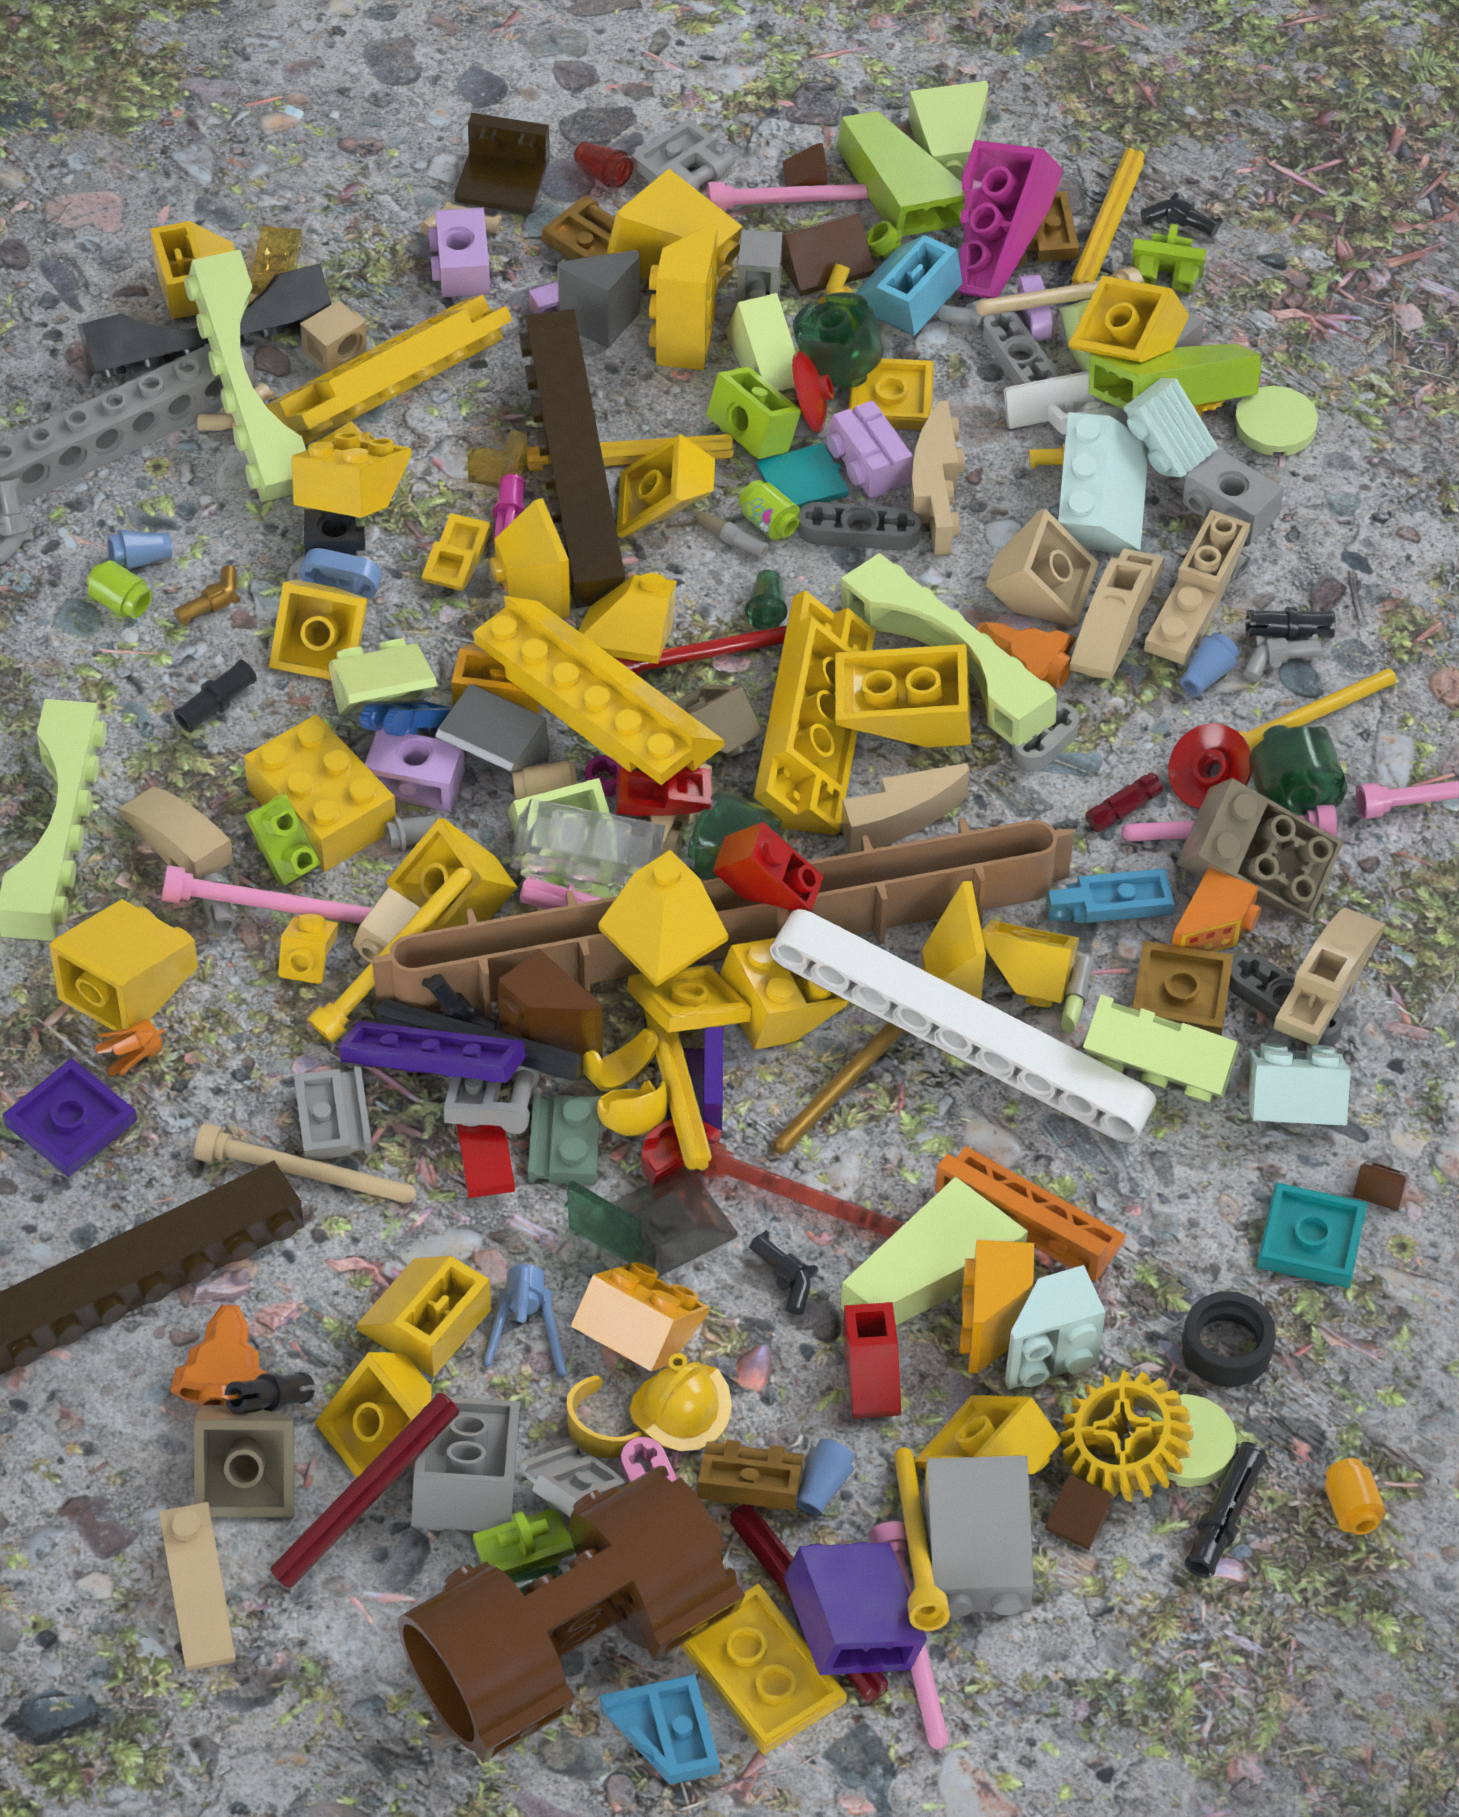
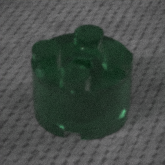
M848 292L826 295L827 302L815 307L813 301L808 303L797 313L792 325L798 350L803 351L812 360L820 376L829 375L832 385L845 384L848 387H857L865 383L868 379L867 374L877 367L884 353L883 343L872 307L868 306L867 300L864 297Z
M1285 725L1272 726L1263 733V740L1255 746L1249 755L1248 762L1255 791L1296 815H1306V811L1315 810L1316 805H1334L1336 808L1347 793L1348 786L1332 738L1325 727L1300 726L1288 728Z
M721 790L715 792L710 799L718 801L712 811L703 809L692 833L687 857L694 859L695 864L694 867L689 868L702 880L719 878L712 870L725 836L761 822L767 824L779 835L781 820L773 818L772 810Z

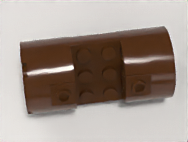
M657 1466L619 1489L613 1487L603 1494H600L598 1490H594L580 1498L573 1505L575 1510L572 1512L567 1526L577 1557L569 1563L570 1570L555 1579L551 1573L546 1574L530 1584L525 1590L528 1595L524 1596L516 1584L501 1569L494 1565H489L487 1561L474 1569L471 1564H467L452 1572L445 1579L446 1585L443 1586L442 1592L399 1616L398 1632L408 1662L422 1690L450 1732L466 1748L475 1751L482 1764L570 1711L575 1697L567 1686L560 1657L617 1625L623 1634L634 1644L647 1649L655 1661L739 1610L745 1594L737 1583L736 1572L732 1568L726 1570L724 1568L721 1549L726 1547V1544L716 1524L700 1499L681 1477L673 1482L667 1478L669 1473L665 1466Z

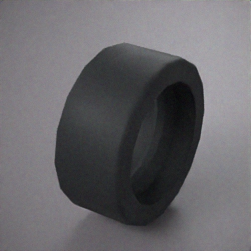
M1219 1291L1204 1296L1191 1307L1185 1320L1182 1335L1183 1357L1189 1368L1196 1375L1220 1387H1239L1254 1382L1267 1370L1272 1358L1276 1341L1275 1322L1266 1307L1255 1298L1240 1292ZM1216 1321H1233L1244 1325L1255 1335L1257 1346L1251 1354L1239 1358L1224 1357L1213 1353L1203 1345L1200 1333L1207 1324Z

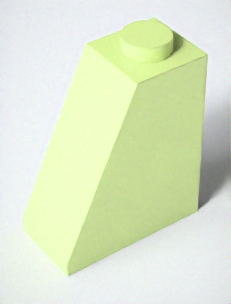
M987 81L910 91L908 121L916 144L960 181H962V175L974 140H980L987 111L989 87Z
M777 293L738 302L726 329V334L741 368L749 366L795 404L798 398L793 379L792 359L796 351Z

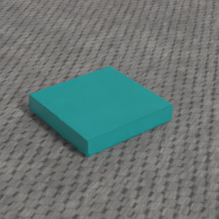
M1275 1182L1256 1268L1350 1289L1368 1202Z

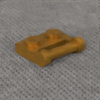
M585 195L542 228V241L571 260L606 255L611 236L609 233L612 232L615 217L601 209L596 200Z

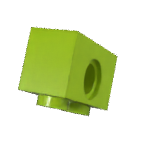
M748 366L718 373L706 416L715 422L724 433L731 435L751 456L757 459H764L789 452L801 409Z

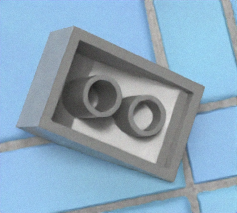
M449 1397L458 1406L460 1412L416 1458L411 1527H426L434 1531L457 1529L481 1532L511 1522L520 1401Z

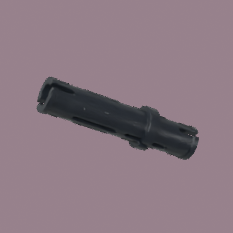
M1241 1442L1237 1446L1234 1458L1209 1512L1204 1513L1197 1524L1199 1534L1189 1556L1184 1561L1186 1568L1191 1573L1202 1578L1214 1576L1226 1545L1232 1544L1238 1533L1236 1523L1250 1496L1263 1463L1267 1460V1454L1260 1446L1251 1442Z

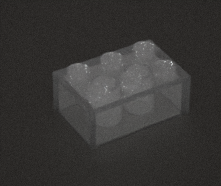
M531 798L519 815L510 867L521 869L520 875L523 877L546 880L547 875L565 878L564 884H572L575 888L590 889L592 884L609 887L608 892L610 894L618 896L634 872L660 856L665 825Z

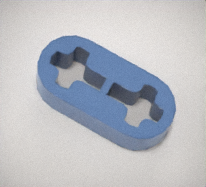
M321 548L310 549L306 553L299 569V575L303 581L336 587L365 598H372L376 594L383 576L381 568L369 559Z

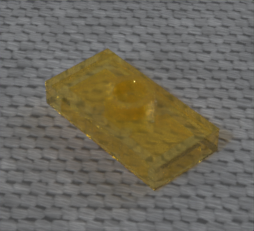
M261 227L251 276V294L259 295L274 274L297 269L302 244V229Z

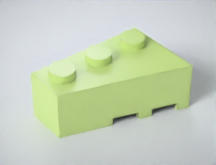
M1100 994L1083 1048L1092 1058L1098 1059L1097 1061L1120 1073H1123L1124 1068L1142 1073L1139 1081L1158 1088L1166 1089L1168 1082L1186 1087L1183 1095L1202 1102L1210 1103L1212 1096L1224 1099L1240 1050V1045L1237 1041L1185 1023L1180 1024L1157 1017L1154 1012L1142 1008L1138 1011L1113 1003L1114 998Z

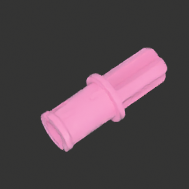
M526 877L520 892V901L522 903L542 909L567 906L566 891L572 890L577 904L604 898L573 890L574 885L568 884L566 888L532 877Z

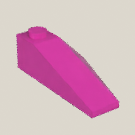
M974 140L962 175V190L965 192V210L961 211V224L964 226V242L960 247L959 258L962 284L958 292L961 295L987 299L999 297L1052 205L1063 173V169L1045 149Z

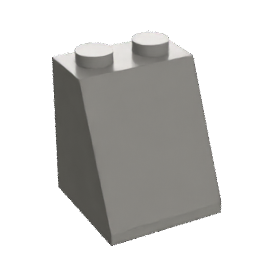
M1027 1455L927 1459L922 1510L934 1583L947 1596L950 1617H962L971 1612H995L999 1615H1013L1020 1611L1031 1610L1034 1580Z

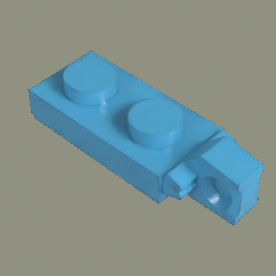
M1162 868L1079 876L1076 883L1067 885V889L1048 890L1045 907L1049 921H1070L1074 919V922L1091 923L1173 915L1175 902L1167 872Z

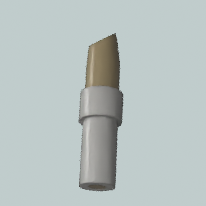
M698 512L700 526L720 537L721 541L733 547L737 546L760 559L767 553L769 545L748 534L742 527L730 521L726 522L709 513Z

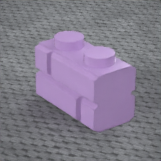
M871 400L855 406L852 411L847 409L834 414L830 418V434L826 437L829 451L834 458H842L846 464L848 477L854 486L861 485L868 497L872 499L888 493L891 488L896 490L911 483L914 456L875 402Z

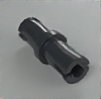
M1286 607L1284 611H1254L1248 609L1246 613V619H1250V622H1245L1247 637H1284L1287 641H1295L1297 637H1312L1313 634H1318V637L1333 638L1335 635V629H1331V626H1336L1334 611H1297L1296 607Z
M240 659L214 681L211 679L207 680L201 685L199 693L173 712L176 721L186 732L192 733L196 727L217 711L220 713L226 711L230 707L232 699L257 681L254 670L247 662Z
M272 1372L264 1373L255 1380L231 1382L226 1387L224 1395L239 1394L240 1398L225 1400V1404L232 1413L237 1414L256 1409L275 1412L281 1410L284 1405L309 1402L313 1398L315 1390L300 1391V1387L314 1385V1381L306 1372L284 1376Z

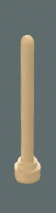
M1135 267L1118 269L1109 276L1135 282L1142 281L1144 283L1140 271ZM1099 281L983 299L977 303L976 311L981 316H989L1091 299Z
M203 1123L196 1139L194 1158L214 1164L216 1160L225 1161L227 1157L263 1166L275 1160L282 1172L403 1203H410L416 1198V1190L412 1185L231 1139V1134L224 1133V1128Z

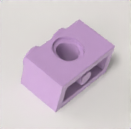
M484 208L435 211L436 227L428 228L430 252H438V256L431 257L432 281L441 282L442 297L490 294V269Z
M384 728L377 731L365 765L395 796V801L451 812L465 773L464 750L441 739L414 734L396 737L385 734Z

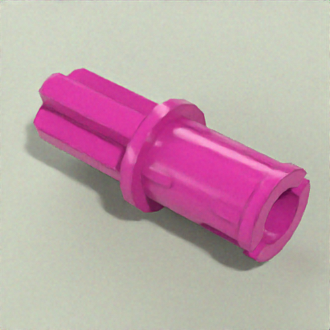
M506 474L500 478L498 502L494 505L492 511L493 517L496 520L494 539L525 510L523 499L526 481L520 475Z

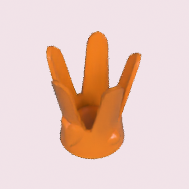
M144 1019L141 1022H135L130 1029L98 1034V1037H117L97 1044L94 1050L100 1054L113 1051L115 1055L127 1053L111 1065L107 1071L110 1077L119 1072V1076L122 1077L144 1057H153L156 1053L162 1051V1042L159 1035L164 1033L165 1030L163 1028L156 1030L149 1020Z

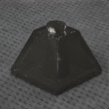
M686 1166L678 1169L654 1186L650 1183L608 1204V1211L643 1261L658 1272L657 1278L737 1238L738 1232L694 1171Z

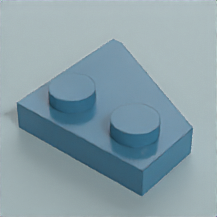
M695 1674L600 1695L602 1712L670 1785L720 1774V1762Z

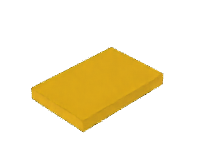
M758 1583L744 1592L745 1597L737 1612L679 1647L757 1748L765 1755L844 1705L847 1700V1694L832 1675H819L809 1646Z

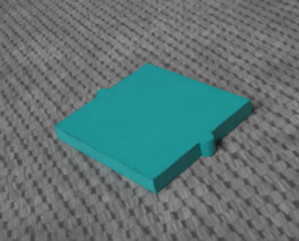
M824 442L756 461L755 467L763 482H769L794 502L800 510L803 506L812 502H830L849 496V490L840 474V465L834 463Z

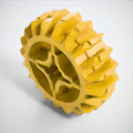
M1122 1370L1119 1381L1112 1383L1111 1378L1103 1374V1386L1096 1390L1094 1386L1086 1383L1084 1390L1088 1397L1085 1400L1072 1397L1071 1405L1076 1413L1063 1414V1423L1067 1430L1060 1432L1061 1443L1066 1447L1063 1450V1457L1067 1465L1072 1466L1071 1471L1075 1477L1111 1493L1113 1499L1121 1490L1124 1499L1132 1502L1135 1490L1140 1489L1146 1497L1151 1499V1485L1158 1482L1160 1486L1168 1489L1170 1482L1166 1474L1171 1472L1182 1475L1183 1466L1179 1459L1191 1458V1448L1187 1443L1194 1437L1191 1425L1187 1424L1191 1419L1187 1407L1181 1405L1182 1399L1179 1393L1175 1390L1168 1391L1166 1382L1161 1380V1378L1151 1383L1148 1374L1141 1371L1138 1377L1132 1381L1130 1374ZM1134 1407L1151 1410L1164 1421L1152 1422L1151 1417H1139L1136 1415ZM1129 1423L1134 1433L1129 1432ZM1129 1433L1130 1437L1124 1439L1123 1435ZM1120 1438L1125 1440V1449L1120 1441ZM1102 1450L1103 1454L1116 1455L1119 1465L1105 1463L1094 1457L1091 1451ZM1151 1452L1150 1454H1148L1146 1457H1144V1458L1142 1459V1457H1143L1146 1453Z

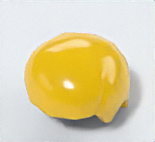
M648 1080L642 1084L639 1091L635 1089L612 1090L601 1096L597 1101V1114L601 1123L611 1131L623 1136H642L650 1132L664 1121L668 1110V1098L664 1081L660 1082V1087L657 1090L651 1081Z

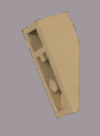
M205 1502L159 1511L186 1671L236 1662L209 1503Z

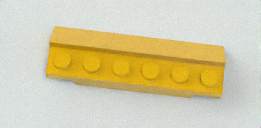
M483 294L466 298L265 404V406L285 426L302 436L304 445L503 340V332L500 327L512 322L513 319L507 306L490 309Z
M806 590L794 595L792 598L754 798L774 813L771 827L835 835L840 832L842 801L846 799L858 734L857 730L836 725L835 653L873 650L876 631L849 608L834 614Z
M504 596L505 608L473 631L474 643L505 666V676L509 681L629 772L638 767L662 785L685 766L692 771L696 770L725 746V740L539 601Z

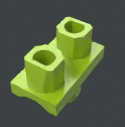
M1172 223L1170 224L1168 235L1153 232L1152 241L1134 238L1131 266L1140 271L1144 283L1156 285L1158 271L1174 273L1172 288L1182 292H1193L1198 277L1203 278L1207 249L1192 247L1193 239L1179 237V225Z
M280 793L266 804L244 815L256 838L255 844L258 850L263 852L280 886H286L321 865L286 794Z
M552 1509L525 1516L523 1511L511 1514V1522L473 1534V1542L481 1562L487 1561L489 1565L498 1567L511 1580L518 1573L539 1566L545 1569L561 1564L563 1558L575 1555L572 1541L565 1529L561 1514L556 1513Z

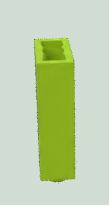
M879 111L842 117L836 148L859 184L865 185L867 196L883 221H889L896 229H901L903 236L962 226L961 211L965 210V192L962 190V182Z
M1236 343L1174 347L1172 351L1142 363L1091 353L1088 394L1124 410L1125 405L1160 378H1176L1193 406L1255 395L1259 391L1261 354Z

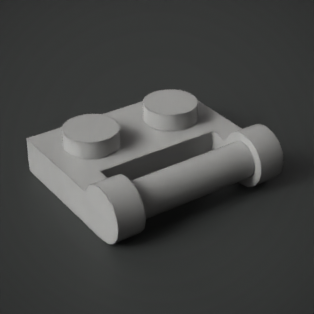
M519 1066L509 1079L514 1082L509 1103L497 1102L502 1082L492 1083L481 1079L452 1077L444 1104V1123L462 1124L469 1127L494 1125L501 1126L505 1131L512 1134L524 1132L530 1118L527 1107L531 1090L538 1083L541 1072Z

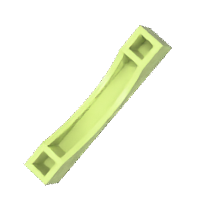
M241 250L194 259L191 263L189 276L184 278L185 289L188 299L196 301L200 313L196 316L200 336L202 339L208 338L212 350L209 351V363L214 376L220 375L224 389H221V399L224 410L227 414L232 413L236 426L233 427V436L238 451H245L248 464L245 465L248 484L251 489L257 488L261 502L293 495L291 456L305 451L306 448L302 436L285 426L265 406L254 390L244 367L240 349V323L249 303L252 284Z
M878 553L841 578L842 608H849L875 631L913 638L929 646L966 644L969 675L983 699L987 714V724L1010 744L1013 745L1014 743L1016 746L1022 743L1026 744L1033 739L1032 736L1035 734L1038 736L1044 728L1048 729L1056 723L1057 693L1052 686L1029 672L1020 660L1010 657L995 645L987 634L976 630L965 621L958 611L951 610L938 600L929 588L922 587L909 577L900 565L893 564L882 554Z
M44 699L37 738L41 761L53 776L58 788L57 802L50 824L38 844L22 861L4 873L0 890L1 937L53 941L56 938L58 924H65L68 898L65 897L67 887L73 888L76 877V863L73 861L74 852H81L83 847L84 829L80 824L82 817H89L91 791L88 788L90 782L97 781L99 773V757L96 756L97 747L104 748L106 742V722L99 720L97 703Z

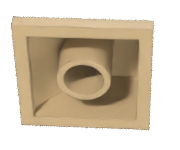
M1044 508L1038 511L997 553L986 586L1014 613L1073 626L1079 621L1099 562Z

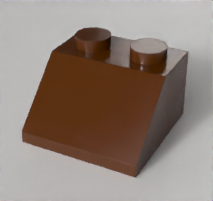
M540 949L498 979L499 1031L574 1052L581 1056L593 1050L600 1055L601 1059L603 1058L602 1004Z

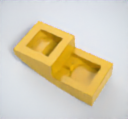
M450 513L440 542L435 541L421 577L422 581L463 591L475 572L491 535L492 528L490 522Z

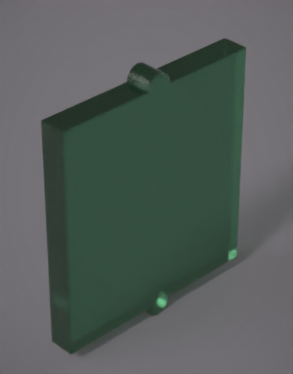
M572 1180L567 1186V1202L564 1204V1207L568 1210L569 1229L629 1264H632V1262L641 1263L642 1248L646 1244L645 1240L642 1239L641 1219Z

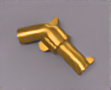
M231 565L223 566L220 570V582L208 585L206 589L201 591V596L173 610L177 621L187 626L190 620L208 611L214 614L230 606L231 603L240 602V596L236 594L237 569Z

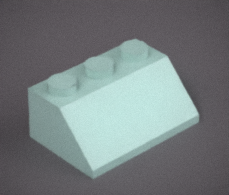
M1068 412L1058 522L1086 550L1121 553L1123 548L1140 552L1149 448L1145 445V441L1135 437L1127 426L1111 416Z

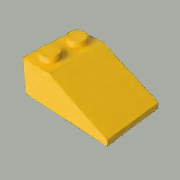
M966 644L835 653L836 725L927 748L972 745L970 675Z

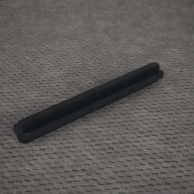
M383 999L375 1009L376 1023L523 1041L526 1053L525 1059L519 1066L570 1081L577 1080L583 1072V1057L574 1052L389 999Z

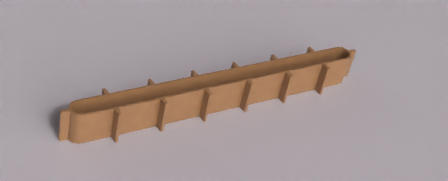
M959 818L958 833L876 849H873L867 835L862 836L860 852L808 861L824 876L811 913L852 934L873 931L880 945L885 944L886 928L941 918L962 882L972 881L981 926L983 910L1041 899L1047 895L1048 890H1051L1053 882L1069 878L1074 831L1073 828L1054 830L1052 826L1039 820H1028L970 831L965 818ZM720 878L701 881L728 933V941L691 965L725 959L731 945L776 938L792 910L743 899ZM572 890L566 891L567 906L477 922L473 909H466L467 924L401 937L393 943L390 954L372 958L376 1007L380 1005L383 999H389L434 1013L441 1012V1003L428 988L422 985L424 978L430 979L434 975H441L454 992L462 993L472 1006L480 1005L484 1016L491 1018L490 1003L499 1001L498 979L538 949L589 993L590 984L643 973L598 929V923L617 897L577 904Z

